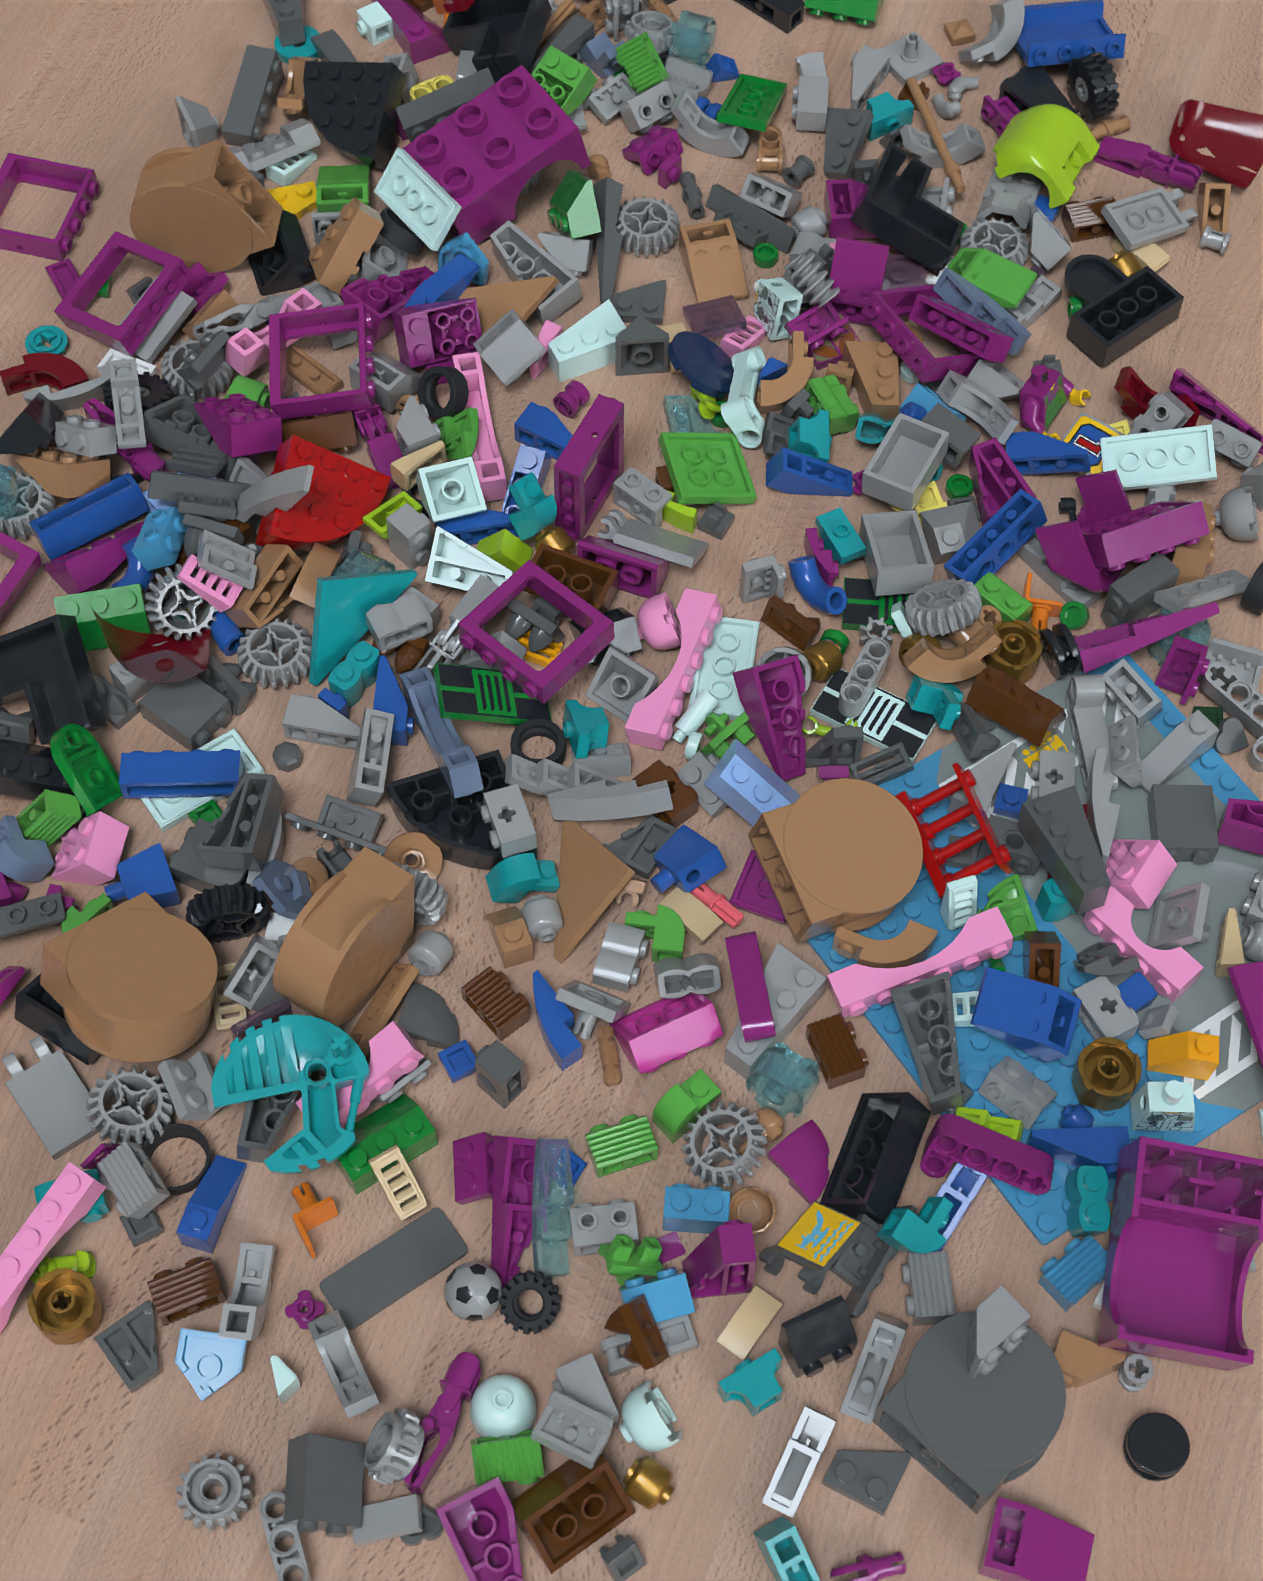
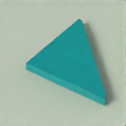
M409 569L317 578L309 674L310 684L313 686L318 685L368 631L365 613L377 604L393 603L417 577L416 571Z

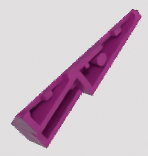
M1177 368L1169 386L1171 393L1175 396L1186 393L1199 408L1200 415L1212 421L1218 419L1261 441L1262 447L1258 453L1263 455V434L1184 368Z
M1217 601L1193 608H1184L1181 611L1167 615L1163 613L1121 623L1120 625L1105 629L1093 630L1091 633L1080 636L1073 635L1081 656L1082 666L1080 671L1083 673L1092 671L1220 613Z
M494 1135L491 1268L498 1274L502 1290L511 1278L519 1273L520 1267L517 1266L523 1249L529 1247L546 1202L543 1200L549 1182L555 1179L557 1171L554 1169L560 1153L565 1152L567 1143Z

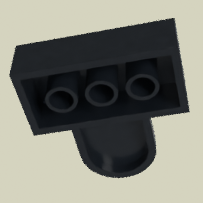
M1093 254L1077 256L1066 267L1064 284L1067 290L1084 307L1071 315L1066 336L1103 368L1176 320L1179 316L1184 296L1148 265L1128 278L1104 257Z

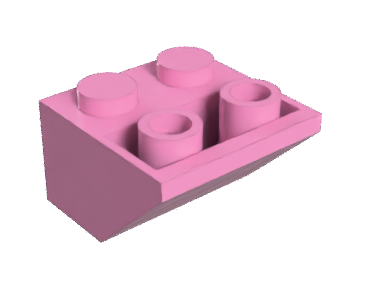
M101 811L81 819L78 824H73L61 835V840L63 841L60 851L54 858L55 867L51 878L95 886L113 880L129 826Z
M1114 839L1105 869L1111 883L1110 887L1113 886L1134 905V909H1150L1176 868L1177 863L1160 840Z

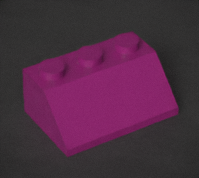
M591 535L579 540L577 544V556L618 570V590L647 599L660 593L668 574V560Z

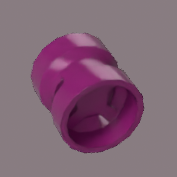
M571 380L565 386V391L559 392L554 397L553 403L562 415L572 418L579 411V406H584L590 400V393L582 383Z

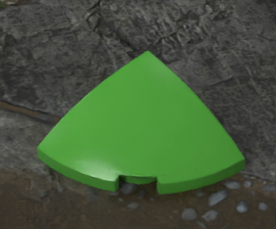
M468 407L454 417L444 416L432 422L436 423L440 430L441 438H439V441L441 440L445 443V451L449 454L446 455V458L459 460L472 456L478 436V409Z
M1019 874L1004 879L992 888L987 894L989 901L983 911L978 909L977 914L998 906L1013 936V942L1023 940L1024 931H1038Z

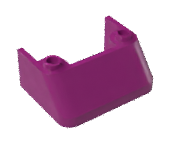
M1117 470L1077 477L1075 481L1084 501V505L1077 515V520L1037 527L1035 529L1046 556L1048 568L1055 574L1094 593L1107 592L1110 585L1118 579L1126 568L1109 571L1108 568L1096 567L1080 529L1132 511Z

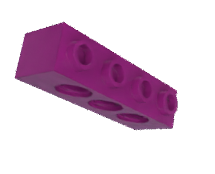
M917 295L908 319L985 360L1004 363L1014 340V337L937 297L928 295Z

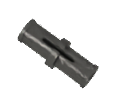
M690 171L684 172L679 177L683 190L682 199L687 204L689 216H693L694 219L700 218L705 213L701 201V189L696 184L694 173Z

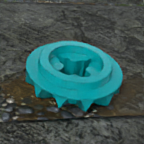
M51 325L40 326L32 330L25 339V348L28 354L65 353V348L69 345L65 332L59 327ZM42 340H44L48 344H51V347H46L45 345H43Z

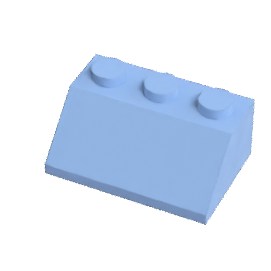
M737 739L733 740L704 783L752 826L755 825L762 813L795 803L801 796Z

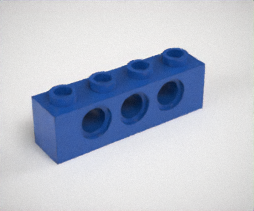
M1020 488L943 565L949 580L952 578H956V580L965 579L966 582H972L974 585L986 573L991 572L995 574L1036 533L1035 529L1042 527L1048 521L1041 502Z

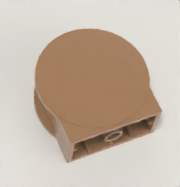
M216 139L195 148L177 147L161 151L144 164L130 212V226L138 241L181 258L189 269L194 263L200 262L208 273L232 269L241 264L249 254L273 247L283 208L220 139Z
M840 778L817 784L802 794L795 803L762 813L748 834L796 943L827 932L836 933L839 926L855 933L874 927L883 921L911 891L922 867V840L917 824L910 812L887 790L859 779Z
M364 846L342 871L331 877L316 891L297 916L277 956L273 972V987L275 991L312 1016L328 1021L336 1026L342 1025L353 1018L370 1001L392 966L400 960L413 944L415 876Z
M143 892L44 943L40 985L63 1007L65 1019L70 1029L86 1046L102 1055L117 1060L152 1062L167 1059L184 1052L204 1034L210 1022L218 964L212 945L197 928L179 917L168 914L148 893Z

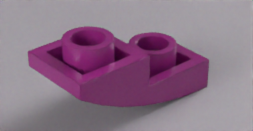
M806 528L804 537L806 556H815L820 575L828 585L833 586L834 577L839 575L837 560L833 561L831 550H824L823 539H818L817 528Z

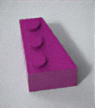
M996 437L972 447L968 467L982 526L1020 488L1034 498H1037Z
M730 1220L721 1226H717L682 1261L683 1272L686 1275L692 1299L744 1294L752 1291L757 1260L751 1222L743 1223L741 1220Z

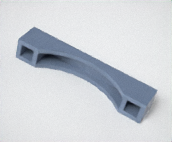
M425 666L400 674L407 705L454 798L468 796L474 792L484 790L478 761L469 745H465L449 718H440L436 684L429 668Z

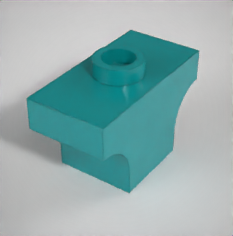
M888 91L868 99L866 110H871L874 118L867 133V139L873 141L906 124H912L914 105L911 101L897 100Z
M819 409L810 419L799 417L788 428V449L824 462L829 461V448L832 442V437L829 434V411Z
M841 507L816 516L815 524L819 530L820 538L823 539L824 550H831L833 561L837 560L838 565L866 555L867 548Z
M565 700L562 722L564 737L569 739L575 758H587L590 750L606 748L610 724L603 707L591 708L581 705L577 700Z
M774 1348L754 1361L751 1358L742 1361L734 1368L735 1372L718 1382L717 1392L723 1402H741L746 1406L752 1417L780 1401L783 1390L776 1381L775 1373L781 1367L782 1358L777 1350Z

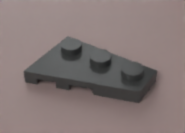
M827 107L824 174L827 178L850 179L853 163L857 161L874 118L871 110Z

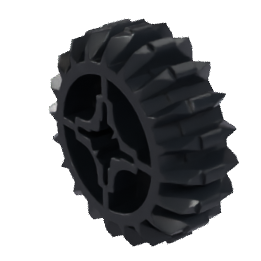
M238 882L234 885L226 883L223 886L215 885L212 889H204L203 893L195 894L194 899L188 901L186 921L197 928L209 942L217 941L220 943L222 941L238 940L245 936L250 937L251 933L261 931V927L267 925L270 910L264 892L258 891L255 886L251 887L250 884L240 885Z

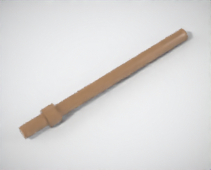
M911 77L907 80V85L945 166L944 172L946 177H950L957 193H963L966 187L961 178L962 172L959 165L952 159L916 78Z

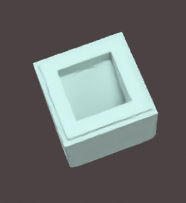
M273 1355L270 1360L277 1393L281 1403L284 1404L300 1388V1382L297 1375L277 1355Z

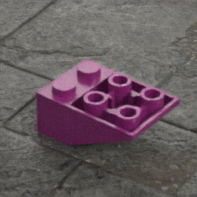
M853 179L826 180L824 208L829 223L827 225L829 238H878L850 221L864 189V183Z
M837 237L830 279L833 278L834 283L830 288L839 287L841 290L830 302L836 312L841 311L844 317H848L849 322L873 326L861 311L872 291L883 290L889 246Z
M476 298L418 304L391 310L400 362L410 368L453 358V355L478 352L473 343L482 336Z
M234 393L230 394L229 398L224 399L209 397L205 398L204 402L194 403L195 410L218 448L232 458L278 450L282 444L281 417L271 412L270 409L262 407L258 402L248 399L244 394Z
M998 1497L992 1508L978 1574L1000 1581H1086L1095 1535L1032 1506Z

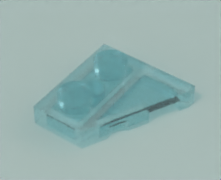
M691 395L664 397L663 406L669 432L723 433L721 430L717 432L710 424V420L701 416L698 410V403Z

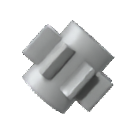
M869 617L867 627L860 625L859 633L864 636L860 638L859 644H866L868 640L878 638L877 635H881V639L887 641L888 644H892L893 637L888 634L892 632L893 626H887L884 623L883 617L880 620L874 621Z

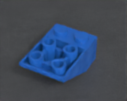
M987 967L984 971L970 1024L1047 1063L1068 1057L1082 1000L1056 986Z

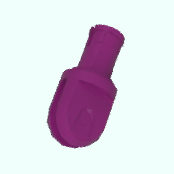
M900 1551L873 1559L864 1553L857 1556L856 1563L832 1569L830 1577L858 1571L859 1577L846 1581H878L887 1577L905 1574L906 1565L891 1566V1563L904 1560Z

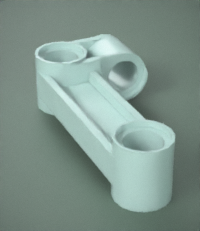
M759 346L732 356L734 373L728 401L721 405V413L725 423L731 428L739 443L746 448H756L760 445L765 426L764 418L754 404L758 375L766 364L765 355Z

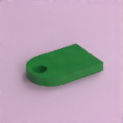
M67 724L53 733L50 741L52 757L88 816L123 796L119 786V776L95 737L87 729L77 724Z

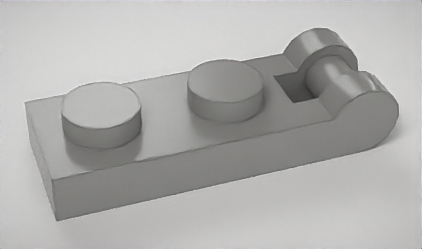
M688 1314L656 1323L669 1356L698 1348ZM619 1334L604 1339L599 1343L602 1353L607 1356L609 1363L606 1367L610 1376H616L629 1369L642 1366L633 1364L620 1356L619 1349L626 1347L631 1341L629 1334Z

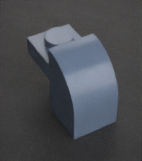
M604 31L587 42L579 52L587 66L600 78H607L623 68L617 61L615 48L624 44L625 41L622 40L613 45Z
M4 815L0 820V872L11 879L21 882H41L55 865L45 840H25L16 817Z

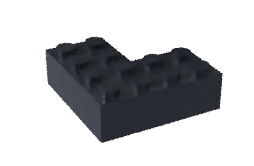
M475 0L467 11L449 13L442 34L454 55L460 54L461 50L475 51L471 61L477 72L488 67L494 82H498L503 76L511 73L521 65L528 72L530 71L552 7L548 0Z
M889 142L872 168L850 221L877 236L881 241L887 242L900 250L904 255L920 262L924 267L938 273L952 255L964 223L921 197L932 171L930 166L913 156L901 175H896L909 153Z
M56 614L0 636V705L26 696L41 745H50L53 733L67 724L80 725L90 733L108 726L77 621L73 615Z

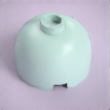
M498 1374L485 1379L475 1389L470 1403L472 1424L481 1437L494 1436L498 1438L503 1435H511L513 1437L522 1431L530 1430L537 1417L536 1399L531 1388L519 1377L510 1374Z
M648 1380L632 1390L624 1399L621 1409L623 1423L619 1427L628 1443L634 1441L643 1450L658 1452L683 1440L681 1429L676 1432L671 1422L677 1421V1418L668 1401L658 1387L653 1390L650 1389L652 1381Z

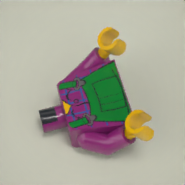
M1041 364L1036 365L1031 369V376L1020 391V427L1061 440L1057 433L1047 434L1046 430L1068 400L1067 395H1070L1071 405L1083 406L1086 403L1083 402L1082 398H1090L1091 394L1087 389L1075 390L1074 384L1056 369H1047L1045 365Z

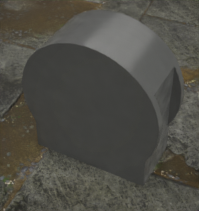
M968 1311L947 1317L931 1327L922 1336L912 1351L903 1377L879 1403L873 1422L906 1452L912 1454V1457L975 1514H978L1003 1484L1021 1477L1041 1459L1061 1425L1066 1404V1388L1064 1376L1056 1356L1048 1344L1027 1325L1028 1332L1022 1337L1023 1342L1011 1354L1004 1351L1003 1355L998 1359V1365L988 1375L983 1376L982 1373H979L972 1380L968 1376V1327L975 1311Z

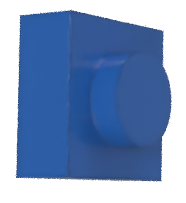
M325 687L318 694V699L349 719L346 699L337 692L334 694Z
M999 783L993 813L1019 819L1022 803L1026 802L1029 789Z
M466 1039L438 1053V1058L452 1083L476 1072L475 1055Z

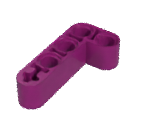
M756 932L725 937L745 1043L775 1037L776 1030Z
M954 1114L940 1116L925 1141L920 1167L923 1173L930 1177L940 1178L945 1176L955 1161L1035 1195H1041L1050 1190L1054 1159L1049 1154Z

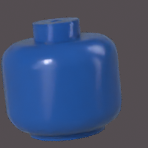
M914 402L906 403L899 410L900 413L919 421L927 415L925 407Z
M1075 1104L1072 1107L1067 1105L1060 1112L1062 1114L1059 1120L1061 1128H1088L1093 1126L1094 1117L1082 1104Z

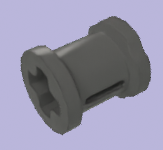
M799 155L791 167L783 170L782 177L785 183L792 188H798L806 176H811L814 173V163L809 157Z

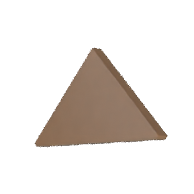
M555 276L471 287L466 288L459 299L476 298L483 335L512 308L526 321L560 281Z
M562 820L559 865L560 887L558 888L557 902L563 919V928L556 933L553 955L560 963H563L635 874V871L580 825L570 820Z

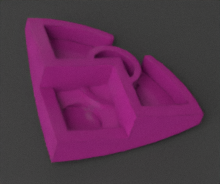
M811 1119L769 1151L767 1158L790 1179L789 1185L809 1205L819 1199L829 1177L828 1156L830 1152L822 1131Z

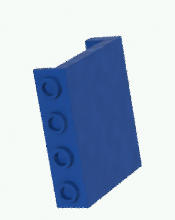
M1081 0L1024 6V23L1015 47L1027 67L1066 64L1075 58L1094 52H1101L1108 59L1124 58L1126 34H1114L1103 18V0Z

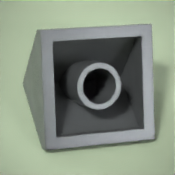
M639 315L615 337L616 376L667 373L669 364V334Z

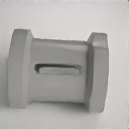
M1207 225L1199 247L1204 248L1206 246L1224 255L1232 233L1228 232L1225 234L1213 230L1210 225Z
M1141 1354L1129 1356L1119 1369L1117 1375L1118 1382L1124 1390L1137 1393L1144 1388L1154 1373L1152 1362ZM1132 1368L1136 1369V1373L1140 1378L1135 1377L1134 1371L1131 1370Z

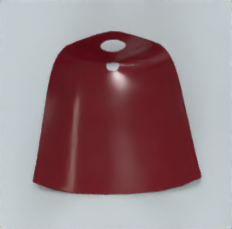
M1190 99L1183 102L1178 109L1170 133L1169 144L1173 152L1179 154V157L1188 163L1200 166L1203 170L1241 189H1246L1252 183L1263 164V115ZM1183 111V120L1180 127H1178L1179 116ZM1182 134L1185 136L1184 141L1180 140ZM1207 147L1214 157L1203 155L1197 149ZM1238 166L1246 167V168H1248V169H1251V170L1255 171L1256 173L1247 171V170L1242 169V168H1240V167H1238Z
M92 609L112 654L120 665L133 675L154 683H174L192 678L207 669L211 630H206L205 627L201 628V637L192 632L191 640H186L184 633H182L178 641L174 639L173 634L166 637L163 634L141 633L118 628L104 621ZM165 642V643H163V644H161V645H159V646H153V645H155V644H159V643Z

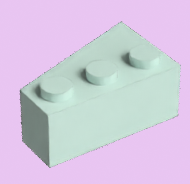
M609 299L548 343L549 366L559 383L615 363V337L626 326Z
M437 526L425 577L426 582L468 591L480 574L500 586L515 573L450 532Z

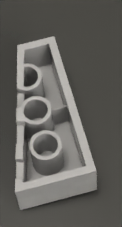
M508 220L490 235L493 253L512 282L555 276L560 281L533 312L542 327L546 320L553 322L582 298L579 279L511 221Z
M777 943L764 970L776 1036L745 1043L741 1021L739 1020L725 1049L724 1063L747 1081L754 1076L823 996L827 978L779 943Z

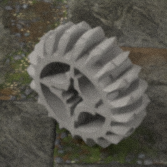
M645 195L642 199L634 196L632 202L625 200L624 204L620 205L615 231L623 235L621 249L625 248L627 254L634 252L636 257L644 254L647 259L649 254L657 257L659 251L666 253L668 248H673L675 241L679 237L680 222L677 211L673 210L672 204L666 205L664 199L657 201L655 196L651 199H647Z
M994 217L990 221L982 218L980 223L973 221L971 226L966 227L960 238L959 250L961 248H984L1020 266H1024L1028 257L1029 241H1027L1026 234L1022 233L1021 227H1014L1013 221L1006 223L1003 218L1000 221L995 220Z
M189 337L187 342L179 340L178 346L170 345V352L164 353V360L161 361L162 379L165 378L168 384L171 385L174 397L186 394L194 401L199 398L204 401L208 396L216 397V392L224 393V386H230V379L233 378V368L224 360L199 390H193L177 373L185 363L183 361L184 358L194 349L197 350L201 345L199 343L200 340H192Z
M22 471L18 476H14L11 472L7 478L0 476V531L13 539L21 536L25 540L26 535L29 534L35 536L29 522L55 510L56 501L54 495L48 494L30 475L26 476Z
M176 564V572H172L169 567H166L165 572L167 575L163 578L161 574L157 573L155 577L159 583L150 582L148 585L154 592L145 593V598L152 601L144 605L146 611L151 612L147 617L150 622L156 621L154 628L157 631L163 629V635L166 637L173 633L174 639L179 641L182 633H184L186 640H191L192 632L201 637L202 632L200 629L205 627L206 630H211L208 622L210 620L217 621L213 612L220 611L205 600L202 611L196 616L195 609L197 605L203 602V598L192 589L184 590L179 583L182 581L176 577L182 569L181 564ZM193 570L190 576L195 578L199 570L195 572ZM206 576L203 577L201 583L205 584ZM214 583L211 589L215 590L217 585ZM171 588L172 596L168 601L164 602L165 605L162 606L163 597L165 593ZM179 592L186 598L188 612L180 605L181 597ZM180 614L184 615L188 621L174 622L166 617Z
M942 579L939 582L933 581L932 584L923 585L922 589L914 590V594L909 595L908 601L905 602L907 623H909L910 628H913L914 633H921L922 636L928 634L931 637L939 634L944 636L947 633L954 634V631L964 630L966 625H972L973 620L980 618L979 614L982 612L980 592L977 590V586H974L972 582H966L965 579Z
M276 617L274 622L269 621L261 628H254V630L246 629V637L240 638V647H237L239 667H241L244 676L250 678L252 683L257 684L260 682V686L263 689L270 684L274 690H276L278 685L283 684L287 689L288 683L291 681L298 685V676L306 678L307 670L310 669L312 639L309 636V632L306 629H302L299 622L292 625V621L289 618L281 622ZM273 649H276L279 658L276 657V654L274 653Z
M394 862V864L415 876L414 924L416 926L436 924L447 908L448 894L444 891V887L437 884V880L430 878L427 873L420 872L418 868L414 869L409 867L408 864L401 865L398 862Z
M134 1065L131 1068V1072H125V1069L121 1066L118 1069V1075L109 1070L106 1073V1080L98 1078L96 1087H92L89 1091L90 1098L86 1101V1109L89 1110L87 1112V1120L92 1122L91 1130L93 1133L100 1132L99 1139H101V1142L111 1138L110 1143L112 1144L127 1141L142 1146L143 1140L149 1139L151 1144L154 1142L153 1132L155 1130L159 1131L160 1136L163 1135V1126L170 1124V1116L173 1115L174 1107L171 1105L172 1101L169 1093H167L165 1084H159V1075L157 1074L150 1078L148 1068L142 1074L137 1073V1068ZM112 1095H115L116 1103L112 1105L111 1110L106 1112L104 1109L105 1102ZM154 1103L156 1111L146 1121L144 1119V1111L148 1110V1106Z
M718 1101L717 1110L715 1111L710 1105H706L707 1114L703 1116L701 1113H696L695 1117L698 1119V1122L696 1124L687 1122V1126L692 1132L682 1134V1138L688 1142V1144L681 1147L682 1152L688 1154L684 1158V1162L687 1166H692L690 1172L694 1176L700 1175V1181L704 1184L711 1180L712 1186L719 1187L723 1181L726 1188H731L732 1179H735L739 1185H743L744 1180L742 1176L744 1174L754 1178L751 1168L753 1166L762 1168V1163L757 1157L767 1156V1151L760 1147L768 1143L766 1136L761 1135L765 1128L762 1124H757L759 1118L755 1113L749 1114V1110L745 1106L738 1109L735 1102H731L726 1109L724 1103ZM723 1123H736L735 1126L731 1125L727 1129L721 1130L716 1128L717 1125ZM709 1134L710 1142L704 1149L706 1153L702 1155V1144L706 1135ZM747 1134V1147L741 1157L739 1146L745 1140L743 1137ZM717 1136L729 1143L728 1147L732 1150V1153H729L726 1148L724 1149L720 1146L721 1143L716 1138ZM723 1160L734 1162V1164L726 1167L712 1166L714 1163L718 1165Z

